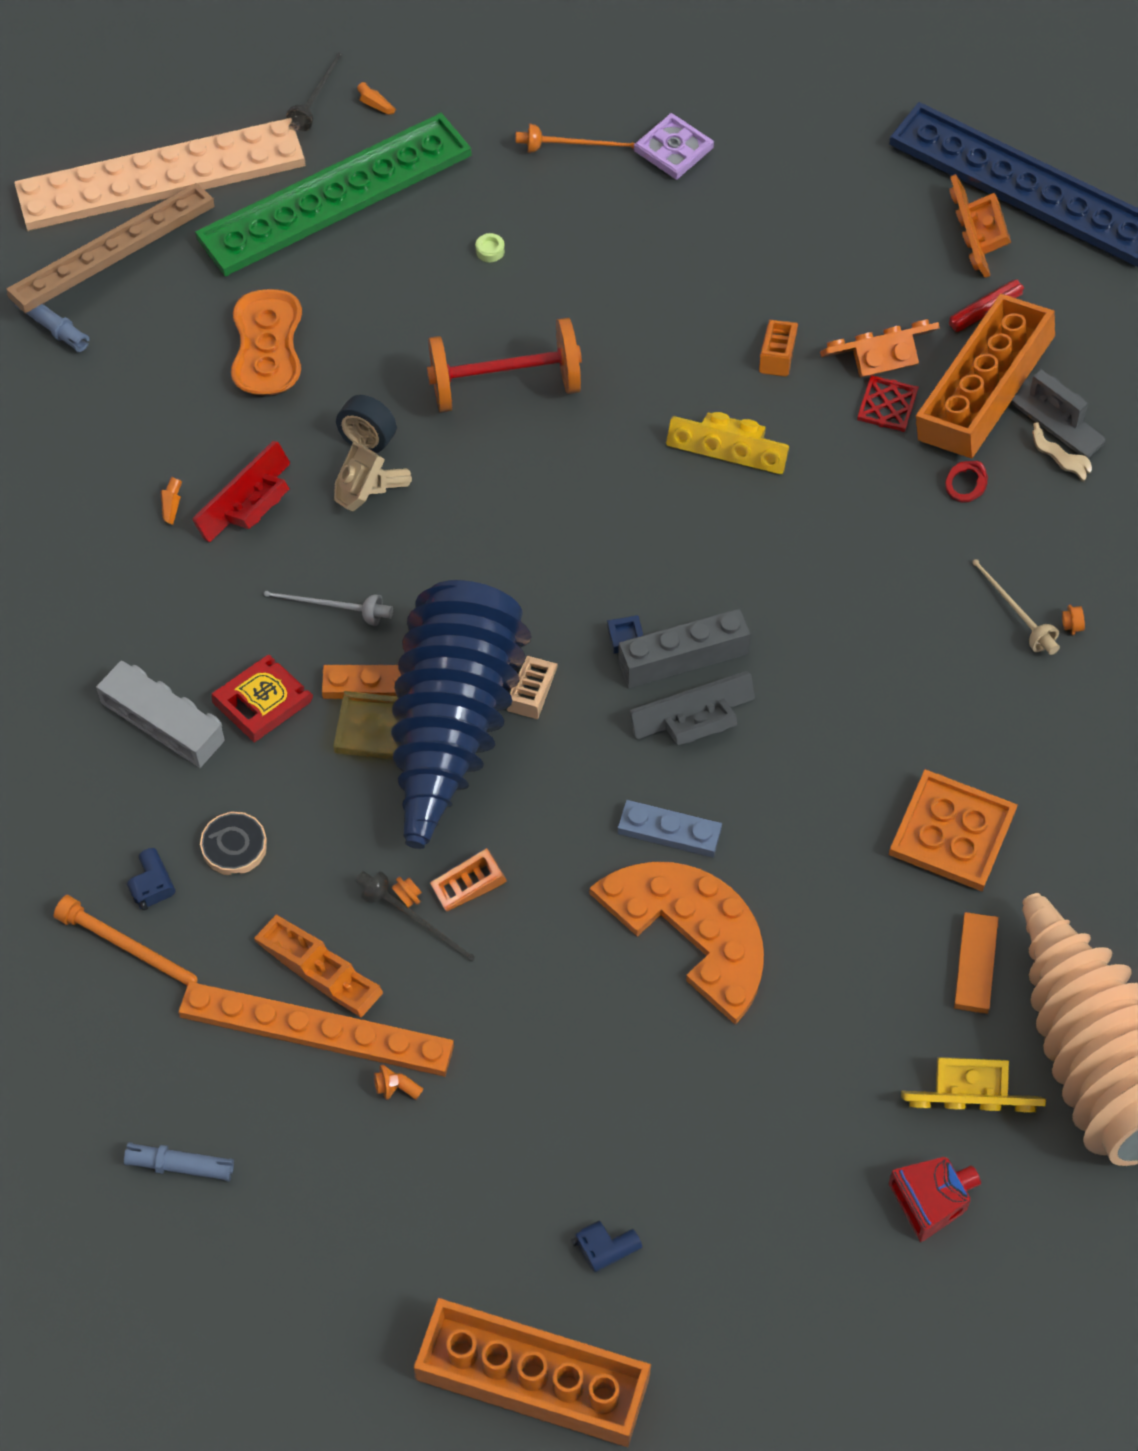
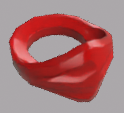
M964 461L955 465L949 471L945 480L946 491L951 499L960 503H966L980 497L987 488L988 476L986 469L981 461ZM968 469L975 472L979 478L977 479V486L971 493L960 494L954 490L952 482L957 474Z

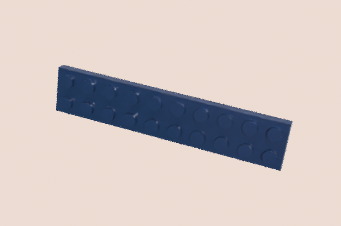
M921 102L917 103L890 136L889 145L952 176L956 174L958 179L988 194L995 193L997 198L1138 267L1137 207Z

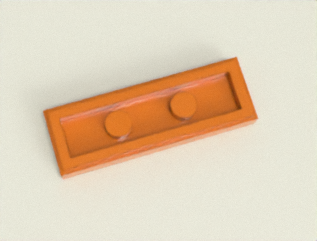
M964 913L954 1009L985 1014L989 1012L999 917Z

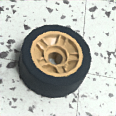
M366 395L352 396L338 412L335 421L337 430L346 442L352 446L355 441L375 453H379L387 446L397 429L396 421L391 411L382 402Z

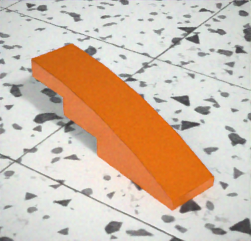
M277 914L254 937L256 943L282 964L360 1018L383 994L380 985L357 973L350 962L327 950L323 941Z

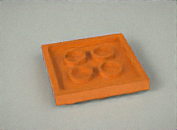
M925 769L888 855L983 892L1018 804Z

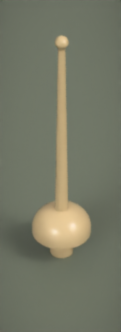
M977 559L973 560V565L979 568L1032 630L1029 637L1031 649L1034 652L1046 650L1050 655L1055 654L1060 648L1055 642L1059 635L1058 629L1051 624L1037 626L979 564V561Z

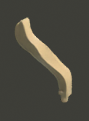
M1038 422L1033 423L1034 430L1032 433L1038 451L1050 455L1061 469L1075 473L1081 482H1084L1087 477L1086 473L1090 474L1092 471L1090 460L1083 455L1067 454L1058 444L1049 442L1044 438L1043 431L1040 429Z

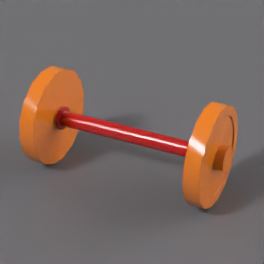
M567 317L556 320L557 351L451 367H449L446 361L442 337H428L431 366L427 367L429 385L434 384L439 412L452 411L450 382L453 378L557 363L560 366L566 393H579L581 389L579 363H582L580 346L576 344L571 319Z

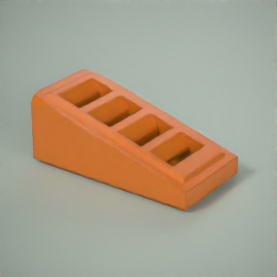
M769 320L760 354V373L777 376L789 375L798 323Z
M486 848L433 880L430 884L447 912L507 882V879L493 855ZM485 866H487L491 873L487 877H485L481 870ZM474 872L479 882L474 884L468 874ZM462 878L467 889L462 891L456 880ZM449 883L456 894L452 898H450L444 887Z

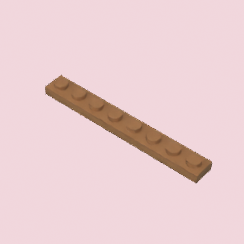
M195 183L6 289L8 298L24 313H27L214 207V198Z

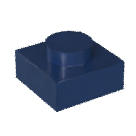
M638 615L607 621V629L614 654L619 653V642L644 636Z

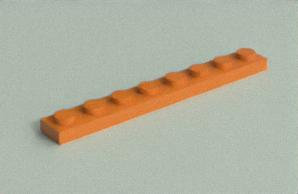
M194 982L188 983L179 1009L180 1018L446 1077L454 1048V1040Z

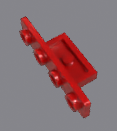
M272 441L193 517V522L205 541L211 542L229 523L250 529L290 489L285 480L277 478L290 465V461L279 442Z

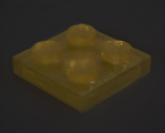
M344 691L333 746L334 753L393 759V752L398 746L391 737V729L397 723L392 714V706L398 697Z

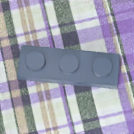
M626 800L618 826V834L713 858L722 831V823Z

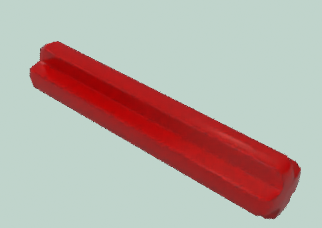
M1017 279L1008 282L950 316L949 326L955 332L963 330L985 317L1000 294L1013 298L1021 296L1024 289L1023 285Z

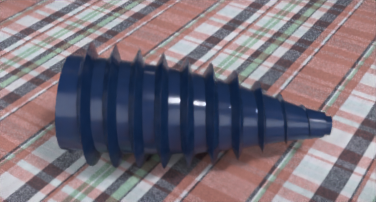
M443 581L420 593L415 601L416 608L411 611L407 618L409 632L405 634L402 640V647L405 653L398 662V670L401 676L398 677L394 686L398 699L392 706V714L397 723L391 729V737L398 746L393 752V760L397 767L403 771L398 777L399 786L405 791V799L402 802V807L405 810L403 836L406 839L405 844L415 849H424L425 844L430 842L446 807L453 805L450 800L455 791L464 790L469 787V783L463 778L465 773L475 772L483 768V761L475 753L489 751L495 746L493 737L487 732L499 730L504 726V718L498 711L507 709L512 704V696L507 690L512 689L519 683V675L514 669L522 666L525 662L526 656L521 648L526 646L532 638L527 626L521 622L523 611L515 599L494 587L472 581Z

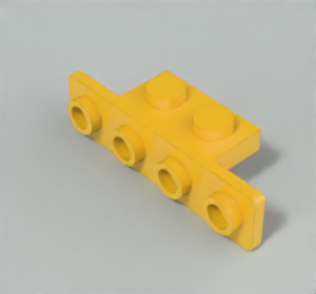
M708 412L702 423L673 416L670 420L666 445L777 474H783L789 451V445L764 439L765 426H761L756 421L750 419L737 420L729 418L727 414L722 412Z
M937 1057L936 1092L901 1091V1098L904 1101H909V1107L931 1108V1102H945L944 1108L966 1109V1103L980 1104V1110L1001 1111V1105H1015V1111L1036 1112V1106H1046V1099L1041 1096L1008 1095L1009 1061L1000 1059Z

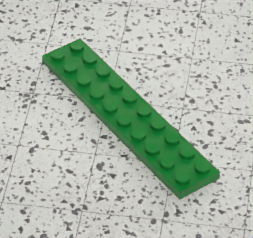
M439 113L195 231L196 238L226 277L472 156L471 147L446 117Z

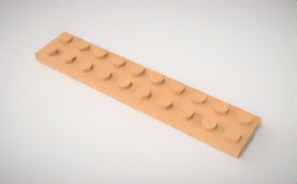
M287 118L14 181L26 228L27 231L167 199L195 183L205 190L306 165L292 120Z

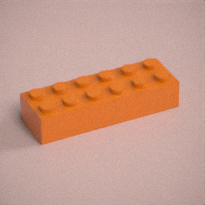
M1000 294L917 413L918 441L972 459L1055 337V311Z
M441 1298L437 1300L414 1365L417 1381L624 1447H629L651 1370V1364Z

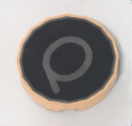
M229 812L218 815L207 824L202 832L200 841L204 861L212 870L223 875H232L231 873L239 872L243 874L251 871L260 864L266 855L267 838L263 826L255 817L243 812Z

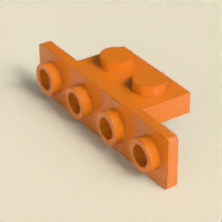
M955 174L951 176L953 187L949 191L954 203L959 204L960 209L956 210V215L961 226L966 228V231L962 232L967 247L972 248L973 253L969 254V258L974 270L980 269L983 276L987 278L991 275L984 254L1010 244V236L995 193L969 203L965 189Z
M926 319L911 323V329L901 331V326L884 329V335L873 337L872 332L855 336L856 341L845 343L844 339L834 340L827 343L828 348L820 351V355L822 358L854 351L860 378L919 364L913 337L934 332L940 328L939 323L929 324V320Z

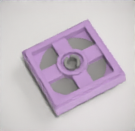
M672 113L634 144V152L676 180L714 148V141Z

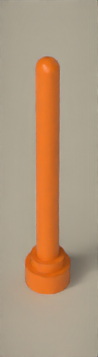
M65 895L57 904L53 916L65 925L79 924L186 986H188L189 982L197 983L198 979L195 974L84 912V907L81 906V902L77 899Z

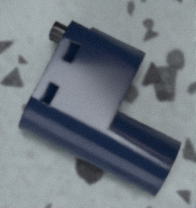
M148 848L139 854L138 858L145 872L131 878L127 882V887L134 902L138 903L143 911L147 910L149 906L171 897L176 891L156 848Z
M601 1221L581 1229L580 1232L575 1234L576 1237L571 1239L573 1247L578 1245L594 1273L642 1248V1243L634 1229H630L611 1239Z

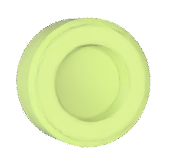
M487 233L481 235L476 240V255L482 261L495 262L503 257L505 252L504 240L499 235Z

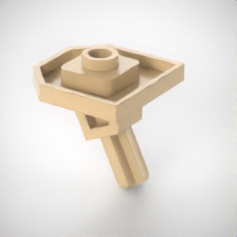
M354 441L335 481L334 501L354 512L366 502L369 494L386 493V488L408 487L410 482H412L410 470L407 468L383 470L381 467L385 459Z

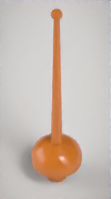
M529 124L528 132H516L515 143L527 144V153L536 152L542 142L625 146L634 148L635 144L634 142L619 143L542 136L540 128L534 124Z

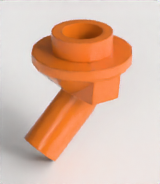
M380 1065V1072L374 1073L377 1094L383 1093L385 1100L390 1099L397 1088H400L415 1100L423 1091L421 1086L406 1075L395 1073L385 1065Z

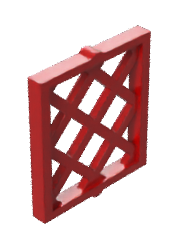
M871 375L857 420L905 432L919 387ZM876 383L887 385L889 387L881 390ZM873 386L876 392L869 395L871 387ZM897 388L908 390L910 392L901 395ZM893 391L897 397L888 400L884 394ZM880 396L884 403L876 406L871 399ZM912 396L910 404L908 405V403L905 401V398ZM900 401L905 408L896 411L892 404ZM868 402L871 408L864 411L866 403ZM888 407L891 414L883 417L879 410ZM875 412L879 419L868 417L866 415ZM907 412L905 420L903 421L899 415ZM895 417L899 424L888 422L887 420Z

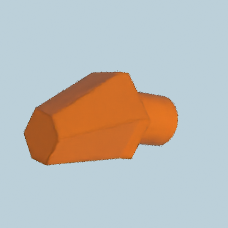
M365 82L357 86V90L361 94L359 100L362 103L389 115L395 113L396 109L378 91L370 89Z
M173 477L170 478L166 491L161 490L160 492L163 520L172 525L174 524L181 498L177 494L182 484L181 480Z

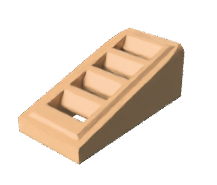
M527 656L518 674L519 683L510 691L512 704L507 708V711L538 719L557 670V663ZM531 667H535L546 670L547 672L545 674L530 669ZM532 676L539 679H543V681L539 682L527 679V677ZM524 685L539 688V690L536 691L525 688ZM525 694L535 698L534 700H532L529 698L521 697L520 695Z

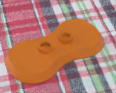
M275 289L257 290L242 296L234 307L233 319L240 334V349L232 363L231 376L236 386L247 393L254 395L280 394L289 390L300 376L301 364L294 349L293 336L302 316V306L297 297L292 293Z

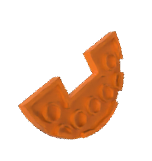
M647 862L617 870L590 887L589 894L637 937L661 915L704 953L706 957L686 975V981L735 1025L740 1021L757 995L763 972L764 949L760 929L754 915L744 900L729 885L714 875L689 865L674 862Z

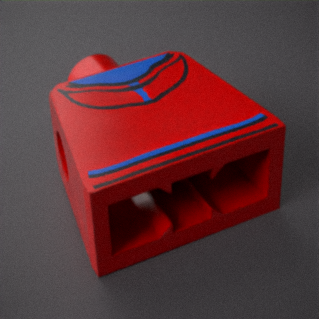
M940 1157L893 1170L888 1184L919 1241L922 1242L967 1211L971 1201L967 1191L981 1185V1180L978 1172L972 1165L956 1172L947 1157Z

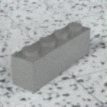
M121 660L96 686L101 704L199 768L204 765L225 741L222 724L214 715L210 713L205 715L188 698H179L173 694L165 683L161 681L155 682L148 678L147 674L137 665L130 666Z

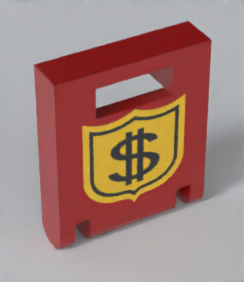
M271 655L265 656L212 693V703L254 743L307 706L313 699V694L309 690L304 691V686L278 662L275 663V659ZM237 697L256 715L249 720L235 708L237 707Z

